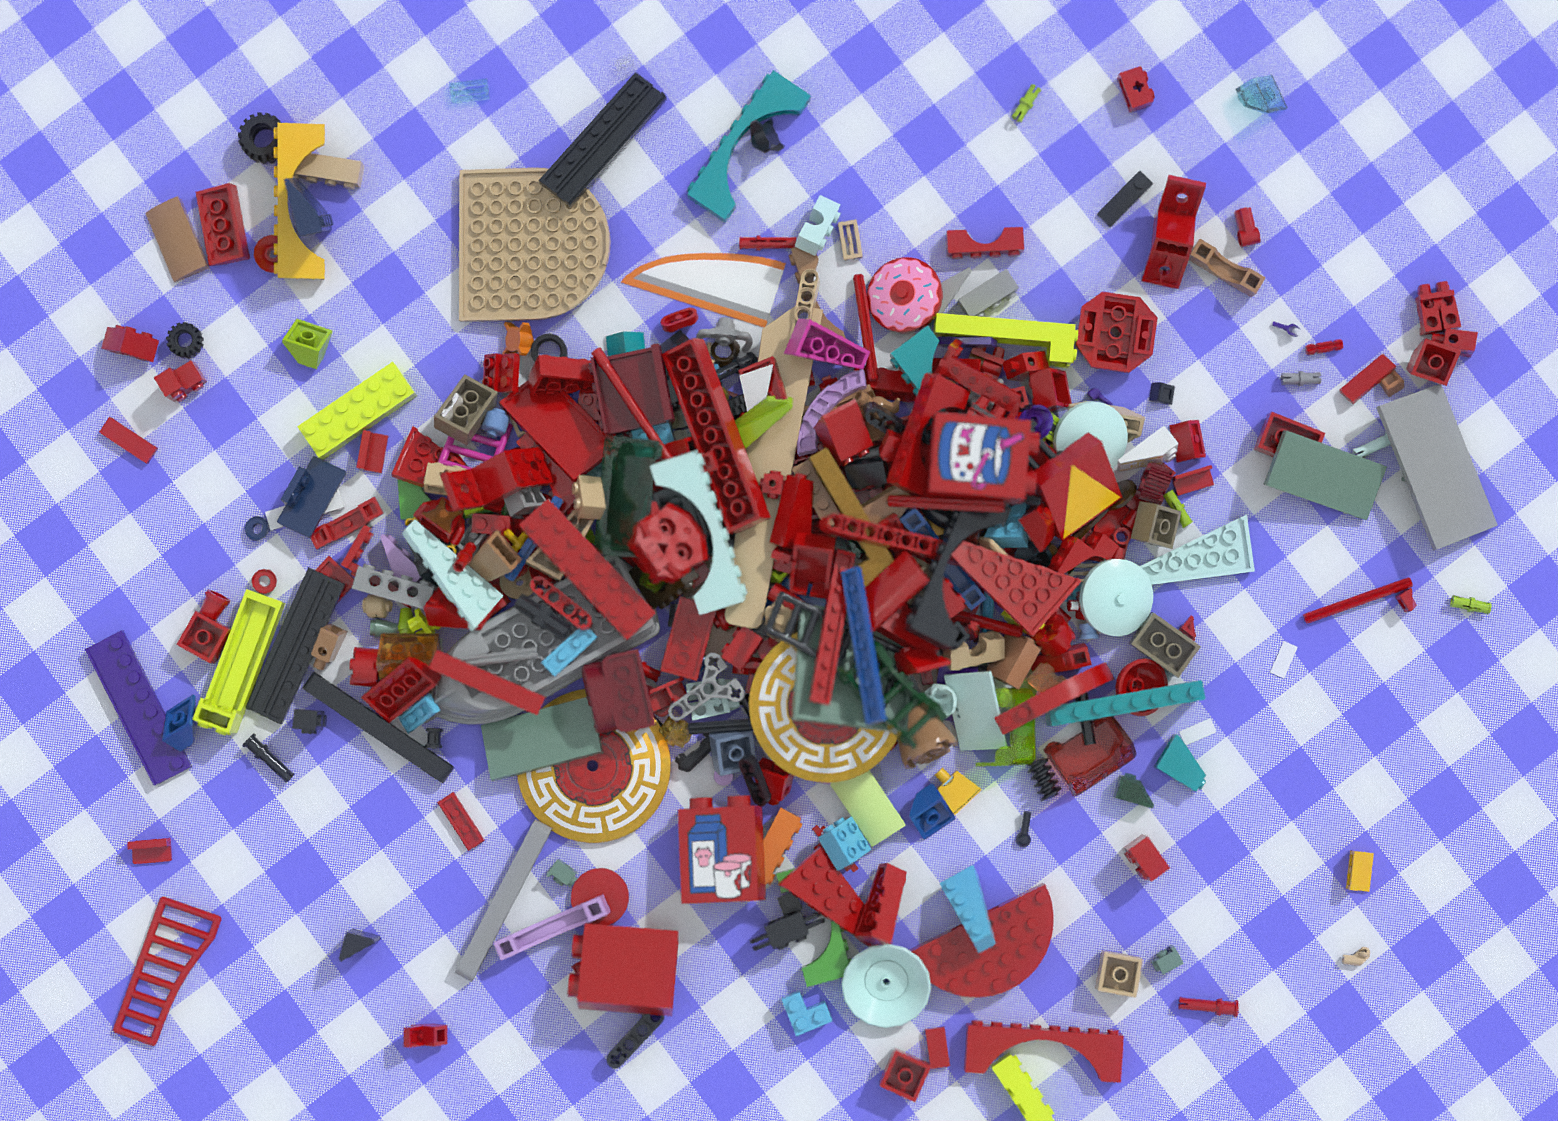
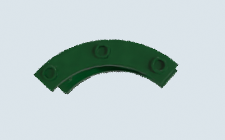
M873 640L876 660L880 665L878 667L879 678L881 679L884 675H888L895 682L894 687L883 696L884 706L899 692H904L910 697V702L895 717L890 719L886 716L887 721L881 723L896 735L904 746L909 745L915 749L917 745L912 737L929 720L936 718L943 722L947 715L938 702L930 698L923 691L919 694L912 688L914 683L903 672L898 674L892 667L894 662L882 645ZM856 664L848 671L838 666L836 670L840 675L838 677L845 686H848L862 703L860 687L853 678L857 674ZM920 706L926 713L907 732L898 726L915 707L918 708Z

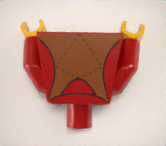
M441 497L438 500L434 499L423 502L413 514L414 517L408 518L405 521V525L408 526L410 522L417 520L429 532L445 543L451 542L450 546L447 547L452 548L456 554L455 547L459 545L465 533L464 511H453L450 501L445 497Z

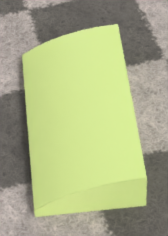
M870 770L846 781L830 783L872 847L906 825Z

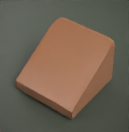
M1395 370L1379 382L1388 397L1404 388V380Z

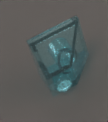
M1272 75L1253 78L1236 88L1239 101L1247 108L1264 114L1288 109Z

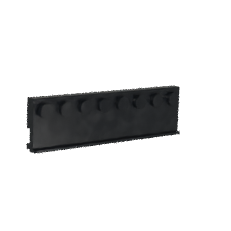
M635 72L539 179V184L571 208L667 100L665 93L658 91L653 87V84Z
M308 567L247 702L246 709L252 710L276 723L283 724L313 658L311 653L322 627L328 625L346 585L345 583Z

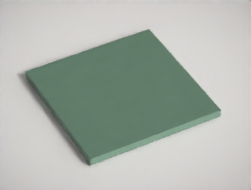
M813 605V606H815V607H817V608H819V609L825 611V607H824V606ZM801 609L798 617L797 640L800 642L812 614ZM846 609L844 620L849 622L848 612ZM820 617L808 644L809 647L818 651L823 619ZM845 629L842 631L840 646L846 632ZM874 631V632L872 633V634H874V635H876V636H878V637H880V638H882V639H885V640H887V641H889V642H891V643H893V644H895V645H897V646H899V647H901V648H904V647H902L901 645H899V644L895 643L894 641L890 640L889 638L885 637L884 635L878 633L877 631ZM852 639L841 665V668L846 671L855 663ZM796 648L792 720L891 732L881 722L874 725H866L863 704L849 687L839 680V676L836 674L830 705L825 706L809 702L816 659ZM888 650V651H887V654H888V656L892 659V661L894 662V663L892 664V667H894V664H895L894 654H896V653H894V652ZM884 675L880 679L882 696L890 678L888 675ZM899 692L889 701L887 708H885L886 716L890 719L895 717L909 703V696L904 692ZM908 715L898 724L906 732L908 731Z

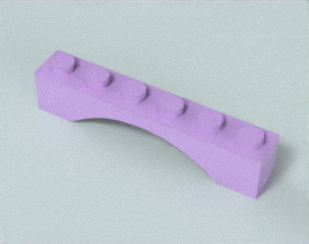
M604 894L500 938L494 942L500 959L504 960L559 934L601 918L611 911Z

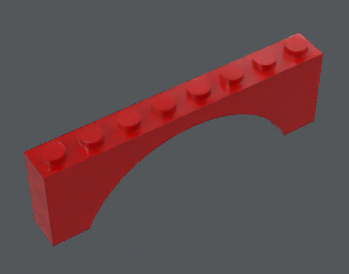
M972 1020L971 1023L966 1025L965 1072L985 1074L991 1063L1007 1049L1027 1041L1049 1040L1070 1046L1081 1053L1092 1064L1102 1082L1121 1083L1124 1035L1119 1033V1030L1107 1029V1032H1099L1098 1028H1088V1031H1082L1080 1027L1069 1026L1067 1030L1061 1029V1026L1049 1025V1028H1041L1040 1024H1030L1029 1027H1023L1022 1023L1011 1022L1009 1026L1002 1025L1003 1022L999 1021L983 1024L982 1020Z

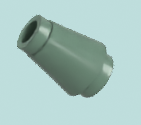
M381 619L371 620L370 635L375 637L397 635L398 623Z

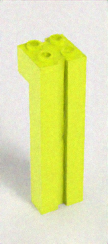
M937 313L934 319L933 333L936 337H992L999 344L1047 347L1046 357L1049 367L1068 368L1076 360L1077 349H1074V344L1078 339V330H1075V324Z
M246 589L206 697L200 698L192 719L198 722L197 726L206 729L214 727L216 728L215 732L222 735H231V733L238 732L246 711L245 707L257 682L286 603Z

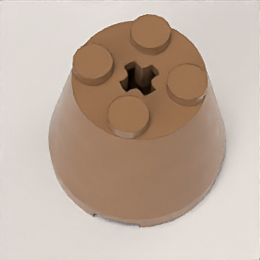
M920 706L918 708L915 707L908 714V730L926 713ZM936 718L929 720L912 737L917 745L915 749L909 745L904 746L898 740L901 760L905 769H913L917 763L928 764L949 753V748L952 745L954 747L958 745L950 730L943 722Z

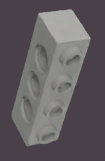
M364 564L363 567L358 566L352 589L424 609V605L434 591L429 582L420 580V583L412 582V577L401 575V578L393 576L394 572L385 569L382 570V573L374 571L375 567ZM373 575L379 576L381 580L380 584L376 587L370 584V578ZM391 581L399 583L398 591L391 592L388 585ZM411 586H415L418 589V595L414 598L409 597L407 594V590Z

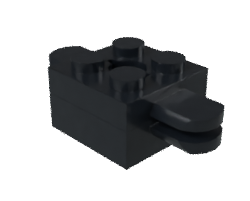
M801 910L765 923L766 933L756 936L749 941L752 944L769 938V940L753 946V951L772 945L773 949L781 950L788 947L791 941L795 940L798 943L807 939L808 929L826 921L824 918L806 924L805 922L819 917L821 914L815 912L803 917Z

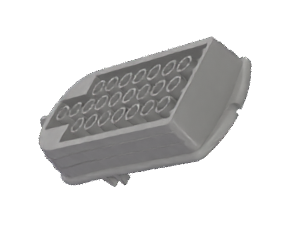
M616 552L604 555L603 557L647 603L642 593L638 592L637 585L628 573L633 567ZM563 578L560 582L557 581L554 586L590 614L593 620V625L590 629L598 638L556 677L541 662L578 628L535 594L530 598L538 604L545 605L555 612L556 616L572 626L563 640L547 629L537 626L530 621L529 617L511 607L488 620L481 630H473L466 633L446 654L459 658L535 647L538 653L537 658L476 667L549 697L582 678V666L600 662L609 655L630 651L655 637L660 631V625L655 609L656 614L632 637L625 641L567 578ZM558 593L550 594V602H557L559 600ZM566 605L563 610L564 613H573L574 606ZM577 613L575 617L581 622L580 625L583 623L587 624V617L582 619ZM439 673L441 679L429 691V694H431L440 711L425 723L439 717L461 724H487L512 717L524 711V709Z

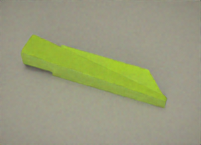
M767 396L735 420L745 449L792 409V397H788L786 400L775 399V396Z

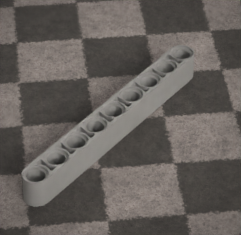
M536 819L534 820L455 971L457 975L471 982L474 980L551 833V827Z

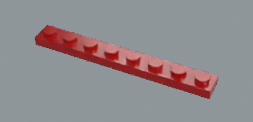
M840 549L835 550L809 702L825 706L830 705L847 607L841 571L854 567L856 553Z

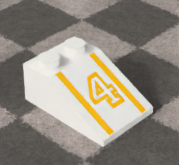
M1163 426L1118 459L1117 470L1118 472L1145 468L1148 462L1162 464L1166 461L1169 463L1176 457L1178 442L1166 427Z

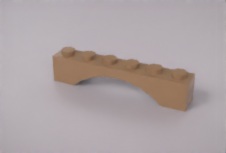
M797 247L791 248V254L788 256L791 265L796 266L797 272L795 277L799 284L801 275L806 269H814L816 271L819 259L817 254L814 256ZM808 276L806 282H814V276ZM810 294L803 296L804 301H810L812 298ZM816 301L815 308L820 309L818 302ZM823 313L820 325L845 338L844 332L832 324Z

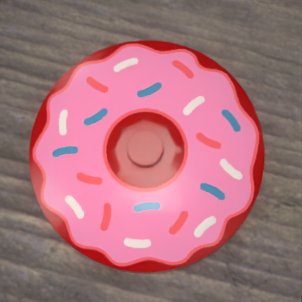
M911 257L896 258L885 263L875 272L867 290L868 308L873 318L885 329L902 334L916 332L930 324L939 312L943 300V288L937 273L927 263Z

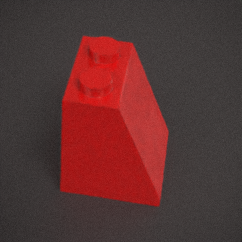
M855 399L822 415L813 427L837 466L843 465L845 467L854 461L853 458L857 456L862 458L868 455L870 448L873 446Z

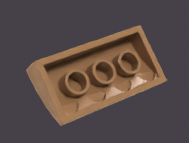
M178 196L171 198L145 213L174 283L210 268L181 198Z

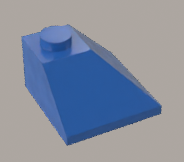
M195 695L189 696L166 711L162 741L178 751L190 747L195 740V721L192 720L196 711Z
M933 783L916 793L909 817L925 840L956 818Z

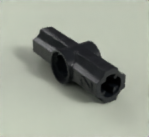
M523 593L513 606L516 610L529 617L530 621L537 626L547 629L562 640L572 627L569 623L556 616L555 612L543 604H538Z

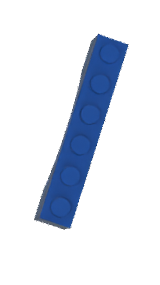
M909 508L900 517L899 520L909 532L939 539L916 508ZM951 564L946 565L944 577H947L952 583L954 590L966 601L965 604L971 611L987 599L961 567Z

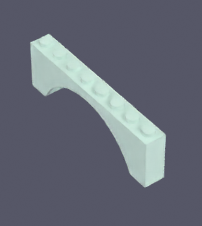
M695 450L654 463L650 468L656 485L674 489L690 499L699 508L710 528L713 539V562L707 580L702 588L693 596L701 615L743 602L748 592L745 584H741L739 578L742 576L739 565L735 566L733 559L735 558V552L733 547H729L727 541L729 534L726 528L723 529L721 523L723 516L720 509L717 510L715 502H717L714 491L710 490V477L708 472H704L702 466L705 464L703 456Z

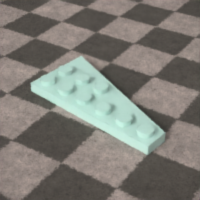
M1247 515L1139 567L1147 574L1151 585L1254 572Z
M414 520L403 531L402 535L414 552L419 553L423 558L424 566L430 568L433 572L434 580L449 601L454 602L458 607L459 615L461 618L465 617L469 623L468 627L472 632L503 595L469 565L462 572H456L453 569V564L457 559V555L417 520Z

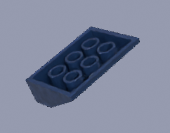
M298 178L284 179L299 237L332 230L331 226L334 224L331 214H327L325 208Z

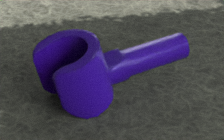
M1273 322L1272 326L1287 331L1293 337H1298V335L1292 333L1294 328L1300 329L1297 325L1290 324L1288 326Z
M1092 388L1087 392L1092 401L1099 398L1105 404L1113 405L1112 402L1102 395L1099 389Z

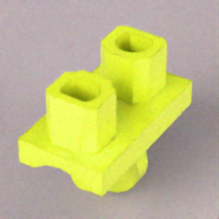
M419 608L414 610L415 617L407 621L411 631L415 632L422 628V630L416 632L422 644L429 640L434 644L439 642L435 635V629L439 630L441 627L429 626L427 618Z

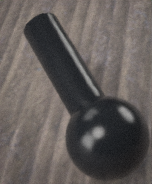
M1024 811L1021 833L1016 836V843L1020 847H1027L1031 843V837L1028 834L1031 819L1030 811Z

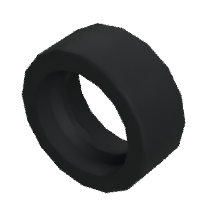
M551 333L543 334L532 343L531 357L534 363L538 357L539 347L547 341L555 342L559 346L560 357L568 356L564 341L557 335Z

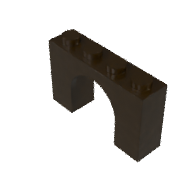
M637 565L628 571L648 605L653 610L658 607L662 610L670 605L678 596L695 584L693 581L699 577L694 567H692L690 572L674 583H664V580H661L658 584H654L651 582L654 579L650 580V575L644 573Z

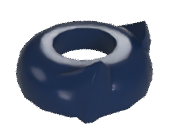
M260 516L250 518L245 525V533L253 541L265 538L268 532L271 531L268 522ZM257 524L262 525V531L259 534L254 533V527Z

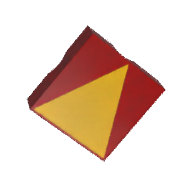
M1089 432L1069 445L1063 453L1035 470L1037 475L1035 495L1041 496V503H1044L1050 509L1054 518L1055 535L1061 541H1064L1123 498L1102 441Z

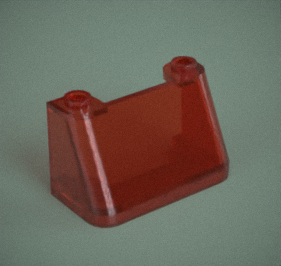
M1114 716L1093 719L1096 744L1084 745L1083 734L1080 732L1063 744L1052 741L1043 749L1048 760L1072 796L1082 794L1136 757L1137 753L1133 741Z

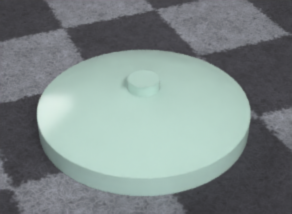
M1097 401L1082 402L1070 408L1061 417L1055 428L1053 436L1054 450L1056 452L1062 450L1063 452L1069 445L1089 432L1102 441L1113 469L1117 465L1118 459L1123 457L1127 446L1128 433L1122 416L1111 406Z
M1123 559L1103 561L1089 571L1082 583L1079 597L1080 608L1087 623L1096 631L1109 636L1128 635L1140 628L1151 612L1153 589L1150 579L1141 567L1131 561Z

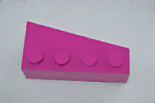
M798 318L784 354L848 368L863 369L870 351L810 319Z

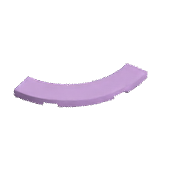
M863 369L840 377V380L831 386L828 385L813 400L802 419L803 423L797 441V454L799 456L818 452V435L813 427L821 416L830 412L847 396L867 388Z

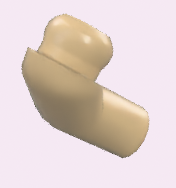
M1361 947L1354 955H1343L1342 964L1361 966L1370 957L1369 948Z

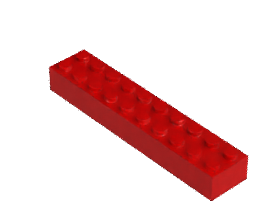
M692 338L663 353L664 363L698 454L714 450L719 469L708 473L711 481L710 486L716 495L717 505L722 513L728 533H740L770 519L771 516L704 339Z

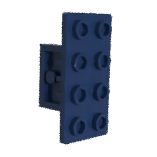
M315 456L312 457L306 469L299 466L281 498L285 507L277 523L311 538L347 472Z

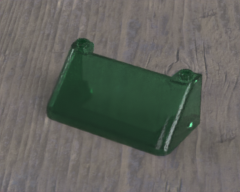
M605 435L601 479L606 508L601 519L596 520L594 548L600 554L637 557L633 551L629 550L631 547H627V542L632 539L633 526L650 515L654 477L650 466L655 463L658 456H662L663 446L660 445L659 440Z

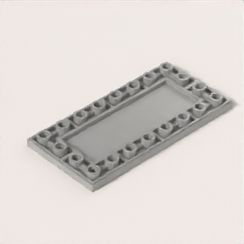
M1441 384L1376 407L1433 551L1498 526Z

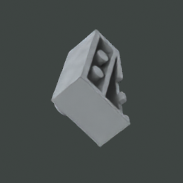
M542 487L524 488L505 498L504 501L510 517L532 514L545 502L546 499L540 491Z

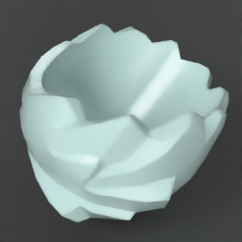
M933 684L924 692L942 706L947 718L954 713L957 697L949 686Z

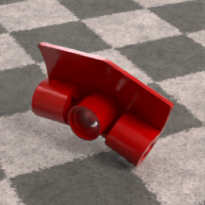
M1125 506L1117 510H1109L1093 529V531L1105 534L1119 545L1111 559L1125 560L1128 543L1131 539L1137 512L1133 509L1129 510ZM1118 532L1125 535L1124 542L1117 540L1116 535ZM1096 556L1088 558L1097 562L1105 561L1098 559Z

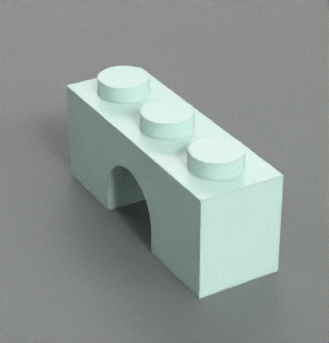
M820 195L809 220L818 225L805 222L798 235L795 247L816 256L818 250L822 251L827 241L825 237H830L833 231L832 223H837L841 215L838 212L840 204Z

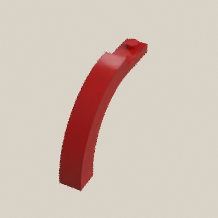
M1106 662L1099 664L1033 696L1027 701L994 717L1002 734L1005 735L1058 706L1114 680V677Z

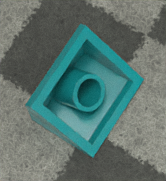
M623 331L606 336L608 356L645 349L644 332Z

